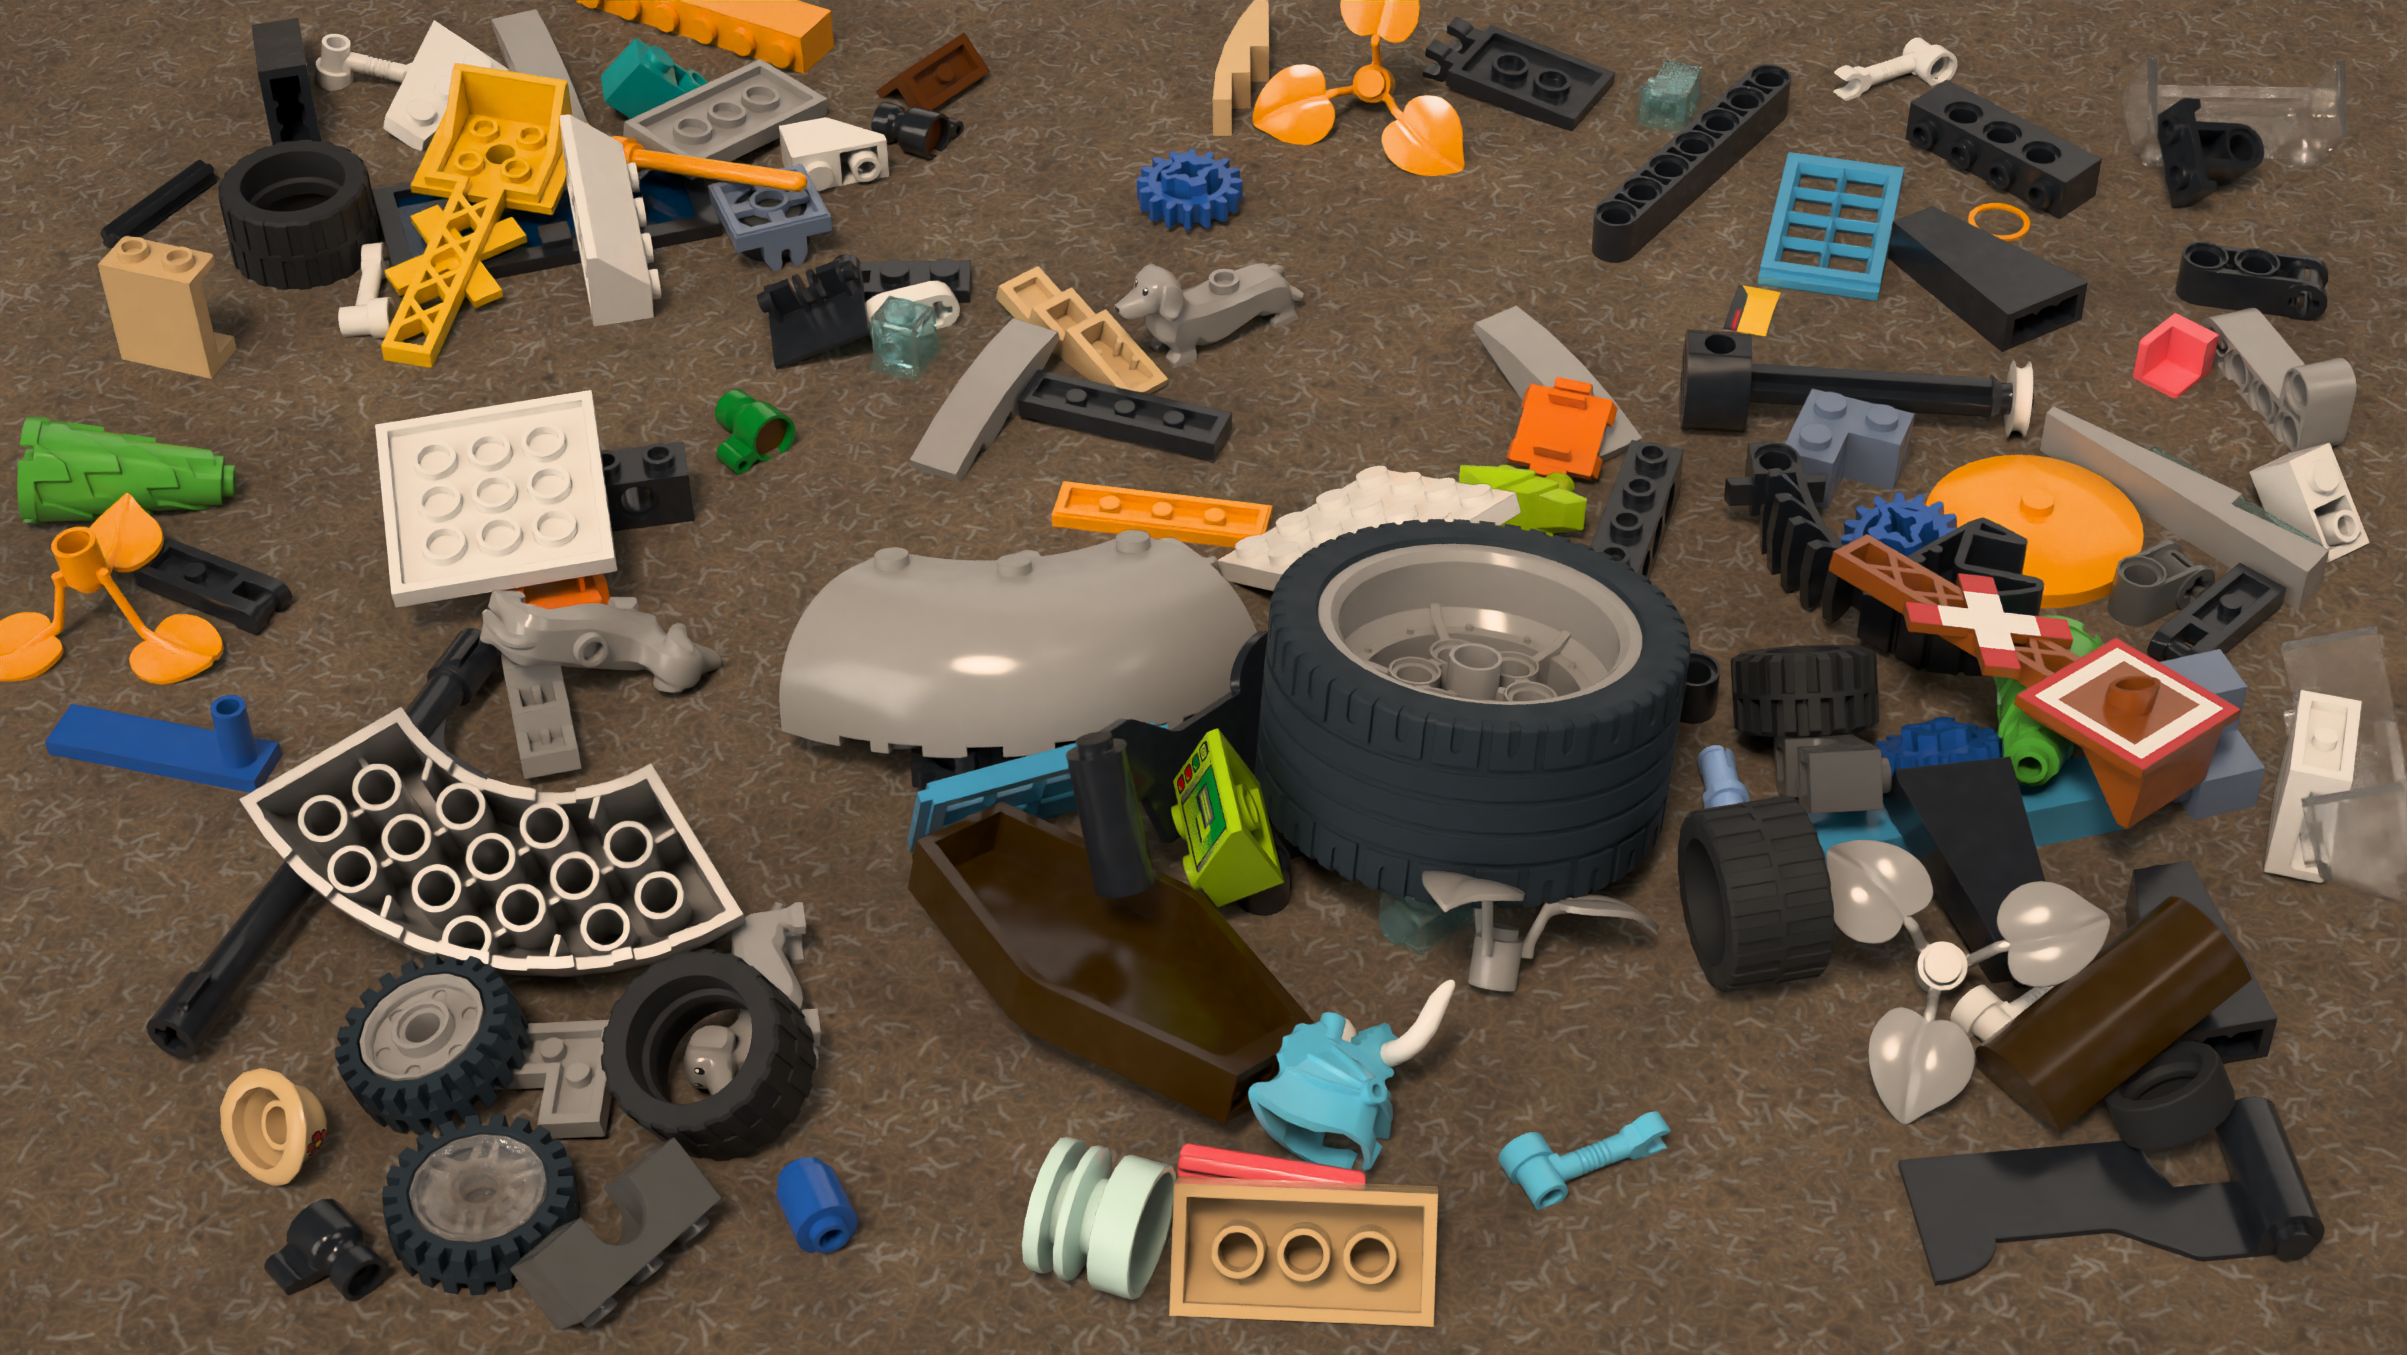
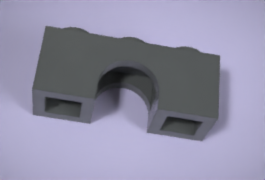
M1850 733L1774 737L1775 785L1777 792L1783 796L1799 797V805L1811 814L1883 809V793H1889L1891 790V768L1888 758L1881 757V749Z
M675 1137L649 1148L604 1187V1190L617 1205L622 1217V1232L616 1245L600 1240L585 1221L579 1218L556 1228L510 1268L511 1272L551 1323L560 1330L580 1322L586 1328L596 1324L617 1306L618 1302L612 1295L629 1281L633 1287L637 1286L664 1264V1261L658 1254L669 1244L675 1241L678 1246H681L695 1237L709 1224L710 1221L704 1213L715 1205L721 1197Z

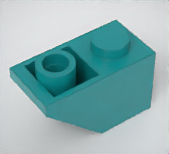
M635 38L601 75L604 102L630 119L708 83L697 71L692 69L687 71L673 62L670 55L659 46L653 45L650 47L638 38Z

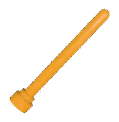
M612 136L613 139L623 144L626 163H636L637 173L646 169L801 192L807 187V178L801 172L645 150L644 146L639 144L634 138Z

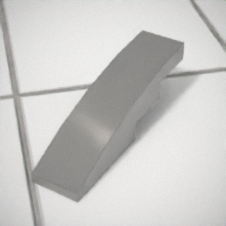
M537 9L491 19L493 30L509 71L568 80L573 116L587 123L561 56Z
M1514 306L1474 324L1472 329L1521 400H1523L1526 389L1531 383L1554 388L1556 377L1590 383L1593 386L1595 397L1613 400V404L1618 407L1613 427L1607 426L1599 457L1603 462L1627 452L1631 440H1642L1641 435L1614 399L1587 368L1546 328L1518 306Z
M1012 318L987 344L960 378L934 417L910 458L913 468L960 483L966 476L980 448L988 450L994 443L1007 417L1015 418L1019 414L1018 399L1036 371L1043 370L1060 338L1058 332Z
M502 653L501 662L524 779L582 769L561 666H524L511 661Z

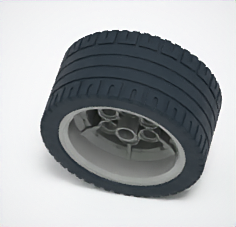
M1428 519L1427 522L1409 520L1403 521L1402 524L1398 525L1395 522L1380 524L1378 528L1370 526L1358 529L1355 534L1348 532L1339 535L1336 540L1329 539L1321 543L1318 548L1313 547L1293 562L1280 577L1271 597L1255 763V777L1260 782L1268 818L1271 819L1272 824L1280 833H1284L1283 836L1294 847L1299 846L1300 852L1311 860L1317 859L1319 865L1330 871L1337 870L1340 876L1353 882L1359 880L1363 882L1362 884L1365 887L1377 891L1384 889L1388 891V894L1401 898L1406 896L1414 897L1415 901L1431 904L1432 901H1435L1422 883L1423 871L1459 873L1477 879L1507 884L1525 893L1523 901H1493V906H1496L1497 909H1511L1515 905H1522L1524 908L1540 906L1541 902L1552 904L1559 902V900H1565L1566 897L1574 899L1584 896L1589 890L1594 892L1609 885V882H1616L1624 877L1627 872H1631L1652 851L1662 831L1691 651L1689 633L1685 622L1675 605L1665 596L1664 592L1656 585H1651V581L1641 573H1634V569L1622 561L1616 562L1614 557L1602 551L1597 553L1593 547L1580 542L1574 544L1568 538L1558 535L1548 536L1546 532L1535 529L1527 531L1522 530L1521 526L1509 524L1499 526L1495 525V522L1487 521L1470 523V520L1454 519L1453 522H1445L1444 519ZM1482 901L1463 904L1469 905V908L1482 909Z

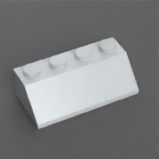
M570 114L559 115L567 188L593 325L601 326L654 318L652 300L661 299V288L658 270H648L647 263L654 262L650 233H640L641 227H647L643 198H633L632 194L633 192L640 191L636 163H626L621 142Z

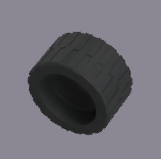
M312 140L286 141L269 147L265 146L239 159L237 164L231 166L226 171L225 177L219 183L218 197L233 263L236 269L241 271L242 276L248 280L255 281L258 285L274 287L279 290H306L334 284L338 280L354 275V272L361 268L362 245L380 242L379 225L367 166L364 165L363 160L357 154L351 153V150L343 146Z
M1785 795L1689 812L1681 825L1680 838L1678 840L1679 889L1690 942L1708 982L1718 991L1724 993L1818 977L1824 973L1833 953V939L1835 935L1834 904L1824 852L1814 824L1810 821L1804 807L1799 805V802L1791 796L1787 797Z
M702 949L697 952L687 950L675 953L673 957L662 961L660 959L650 965L646 972L639 977H635L626 986L627 990L619 1000H616L610 1011L611 1017L608 1025L604 1027L601 1066L606 1074V1086L611 1096L617 1099L619 1107L627 1116L663 1142L675 1137L689 1156L698 1159L702 1157L711 1158L715 1161H730L733 1157L741 1155L746 1157L758 1152L760 1147L767 1143L771 1144L782 1135L781 1132L790 1123L795 1121L801 1112L800 1108L805 1098L809 1097L813 1083H811L813 1071L816 1070V1055L813 1050L814 1037L811 1028L806 1025L805 1016L799 1007L755 967L750 966L742 958L731 953L726 955L713 949ZM727 1009H748L752 1023V1038L746 1060L737 1075L723 1089L704 1100L688 1104H672L668 1090V1071L673 1053L683 1036L696 1023L711 1014Z

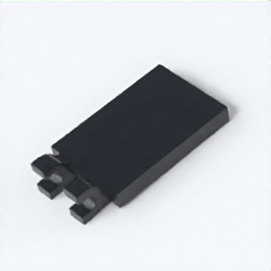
M1455 17L1447 26V34L1455 36L1460 42L1452 40L1446 45L1434 39L1425 52L1426 57L1434 59L1438 64L1431 62L1423 71V77L1439 82L1447 79L1446 86L1527 118L1569 131H1573L1613 86L1615 72L1492 25L1485 31L1476 29L1469 22Z

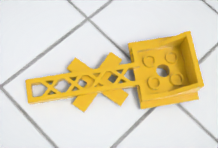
M460 63L454 64L447 109L410 185L412 193L449 198L444 211L437 204L410 216L412 225L427 243L424 254L384 270L386 278L398 295H404L381 345L385 361L433 368L464 297L468 298L475 309L503 297L502 289L481 261L527 242L526 234L513 217L498 222L504 208L553 215L567 184L559 115L570 114L573 116L568 80ZM469 202H474L477 204L471 206ZM469 227L474 230V233L464 237L459 233V231ZM436 297H440L443 303L424 311L420 307V304ZM421 332L427 337L424 345L403 342V340Z

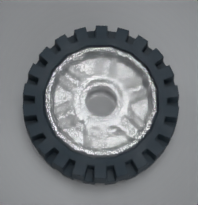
M491 1114L488 1125L481 1124L479 1115L466 1116V1128L459 1130L456 1129L452 1120L439 1125L441 1137L438 1139L433 1137L428 1131L416 1138L418 1151L406 1147L398 1156L400 1167L392 1165L386 1176L388 1186H383L382 1201L386 1229L397 1260H401L403 1268L412 1277L419 1274L421 1283L434 1288L441 1280L444 1292L457 1295L463 1284L468 1285L470 1295H486V1284L493 1281L496 1283L498 1292L512 1289L511 1276L514 1274L510 1268L556 1228L579 1219L580 1203L577 1181L570 1156H567L563 1144L558 1138L553 1141L550 1131L541 1125L532 1130L530 1120L517 1117L511 1127H509L506 1115Z

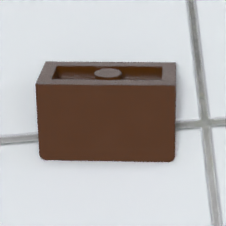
M964 32L901 72L879 88L876 93L880 98H883L898 88L910 108L923 107L933 110L985 76L990 70Z

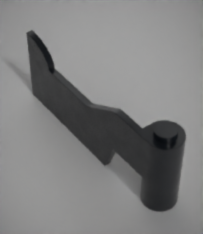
M1258 631L1239 651L1230 676L1231 692L1172 730L1134 719H1118L1099 732L1079 737L1076 740V746L1066 753L1094 890L1097 896L1103 898L1127 897L1143 892L1154 884L1155 878L1139 802H1142L1161 843H1173L1181 837L1171 812V807L1178 804L1173 780L1207 732L1218 728L1255 776L1268 631Z
M2253 1096L2235 1100V1106L2227 1119L2215 1128L2232 1173L2230 1182L2173 1187L2141 1149L2129 1146L2124 1140L1899 1160L1898 1162L1935 1286L1962 1281L1982 1271L1992 1261L1996 1243L2110 1233L2121 1235L2196 1261L2206 1262L2278 1255L2286 1260H2295L2313 1251L2315 1246L2322 1240L2325 1228L2276 1106L2272 1101L2263 1097Z

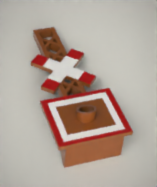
M1868 534L1833 551L1828 570L1903 614L1908 631L1937 634L1976 657L1982 675L2012 678L2027 687L2028 689L2016 695L2013 705L2022 709L2024 714L2083 748L2117 824L2125 829L2132 827L2204 781L2222 729L2239 717L2240 708L2118 638L2112 639L2083 657L2075 655L2067 650L2071 649L2073 637L2066 619L2004 613L1993 577L1958 573L1956 585Z

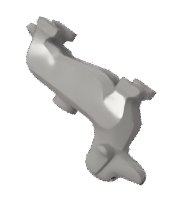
M1252 263L1235 271L1231 269H1218L1209 275V280L1194 287L1181 290V285L1172 272L1154 264H1149L1143 267L1135 276L1134 288L1116 303L1114 308L1119 315L1126 319H1137L1146 316V328L1154 336L1150 346L1157 353L1167 349V346H1169L1170 350L1165 356V361L1173 368H1177L1197 359L1196 345L1204 346L1215 343L1227 337L1258 315L1275 314L1270 319V324L1274 328L1298 320L1299 317L1295 311L1294 301H1301L1304 293L1296 287L1289 285L1285 279V270L1282 265L1270 266L1265 263Z
M493 590L488 605L491 610L485 609L482 612L483 627L480 640L494 645L511 661L524 666H565L612 670L646 669L654 674V687L657 690L669 693H679L686 688L695 686L702 674L719 669L721 666L720 656L711 648L693 643L687 636L686 626L682 623L673 624L668 633H666L656 616L639 612V604L636 597H610L608 605L585 603L555 609H544L524 603L526 596L521 591Z
M775 902L770 911L746 916V924L732 932V954L742 958L750 966L755 967L801 1010L803 1001L802 989L790 964L804 963L802 934H806V922L803 902H795L787 908H784L782 903ZM736 1009L738 1020L729 1028L716 1025L704 1026L692 1035L684 1056V1072L691 1086L708 1089L712 1096L723 1089L737 1075L746 1060L751 1044L752 1023L748 1009ZM818 1009L802 1010L805 1016L804 1020L806 1025L811 1028L815 1041L813 1043V1050L816 1055L817 1069L819 1057L816 1046H820L821 1036Z

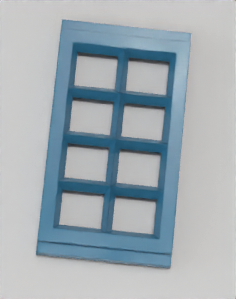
M1789 152L1760 265L1758 284L1878 301L1890 244L1892 223L1895 219L1904 175V167ZM1808 177L1837 181L1835 192L1798 187L1800 178ZM1853 183L1883 187L1882 196L1877 198L1845 193L1846 184ZM1795 201L1831 205L1830 215L1823 216L1793 212ZM1841 207L1878 212L1876 223L1839 218ZM1789 225L1826 230L1824 241L1788 237ZM1842 232L1873 237L1871 247L1833 243L1835 233ZM1783 250L1820 255L1818 267L1780 262ZM1830 257L1867 262L1865 273L1830 269L1828 264Z
M1167 724L1159 726L1168 729ZM1076 743L927 783L926 790L918 791L907 839L910 852L914 850L916 841L925 835L934 833L966 818L970 814L977 813L1001 801L1042 820L1078 811L1066 759V753L1075 747Z

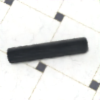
M202 160L195 161L104 226L100 232L104 240L102 242L104 246L112 249L125 236H143L208 189L217 180L213 166L210 163L206 164Z

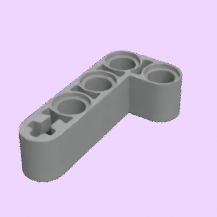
M2256 308L2205 317L2201 321V326L2219 334L2213 362L2228 380L2233 379L2240 387L2237 392L2253 411L2258 410L2266 420L2262 422L2278 442L2284 441L2292 452L2330 443L2331 447H2334L2344 442L2357 389L2356 378L2348 361L2344 358H2334L2305 365L2265 316Z

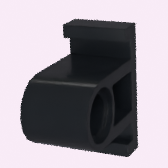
M2183 98L2155 116L2156 135L2160 144L2165 169V181L2168 186L2172 208L2191 207L2218 190L2217 186L2230 184L2260 165L2264 158V145L2257 132L2250 126L2241 123L2196 121L2195 112L2201 108L2200 99Z

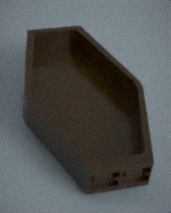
M1002 801L977 813L970 814L966 818L934 833H929L916 841L912 854L913 862L908 890L1013 1022L1030 1034L1221 1123L1226 1124L1251 1110L1252 1107L1248 1097L1249 1088L1257 1082L1271 1081L1278 1075L1280 1068L1276 1054L1282 1047L1283 1037L1290 1035L1295 1026L1300 1023L1308 1025L1315 1023L1208 899L1181 881L1153 869L1155 882L1147 890L1122 898L1099 897L1094 890L1083 837Z

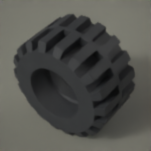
M1859 645L1788 646L1745 651L1731 658L1734 728L1740 732L1765 737L1819 736L1862 731L1880 722L1877 654L1871 649Z

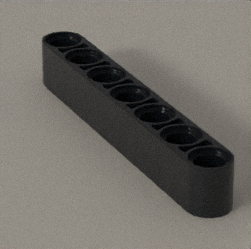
M1763 64L1752 68L1602 200L1594 209L1592 253L1594 256L1609 263H1620L1631 259L1783 122L1788 114L1791 74L1789 71L1773 64Z

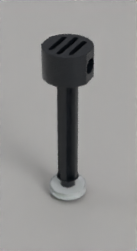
M1687 329L1685 334L1679 393L1680 428L1744 432L1749 402L1804 406L1811 389L1835 392L1845 397L1878 405H1889L1906 412L1986 417L1987 421L1998 414H2004L2007 438L2011 432L2019 431L2024 439L2029 428L2031 410L2034 404L2033 369L2030 361H2028L2024 368H2019L2016 366L2015 361L2012 360L2006 383H2001L1991 374L1989 378L1757 364L1752 363L1751 333Z

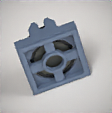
M803 164L780 168L782 170L801 172L806 176L808 181L807 187L801 192L727 181L708 185L710 201L736 252H742L746 257L755 261L766 262L772 271L780 270L782 261L791 259L794 266L802 265L808 253L807 246L810 242V236L833 231L831 215Z

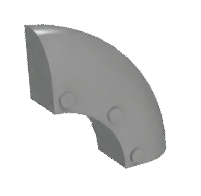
M1141 530L1124 531L1117 534L1115 539L1087 548L1033 558L1023 554H1009L1000 557L998 560H953L908 554L906 549L898 547L884 548L875 552L873 558L851 567L832 579L821 589L804 611L790 639L782 666L779 691L781 728L783 732L836 746H841L845 742V737L870 741L871 752L889 754L893 749H909L922 746L923 757L936 758L967 757L968 747H1003V757L1029 756L1055 749L1056 742L1075 741L1083 735L1099 732L1118 719H1134L1145 723L1154 722L1156 726L1167 724L1168 729L1172 730L1184 722V717L1197 714L1231 692L1230 676L1234 661L1243 645L1257 631L1244 603L1236 591L1212 565L1183 547L1150 538L1149 533Z
M399 707L239 799L272 847L305 882L336 908L385 938L427 956L437 954L444 961L446 957H451L465 962L471 955L480 958L484 965L490 964L498 973L517 976L571 977L612 973L652 964L660 959L663 961L673 957L675 953L691 951L702 947L746 924L744 914L651 763L628 775L608 782L576 788V791L537 792L534 788L510 785L490 778L486 780L455 764L454 760L447 757L427 740L415 727L403 708Z

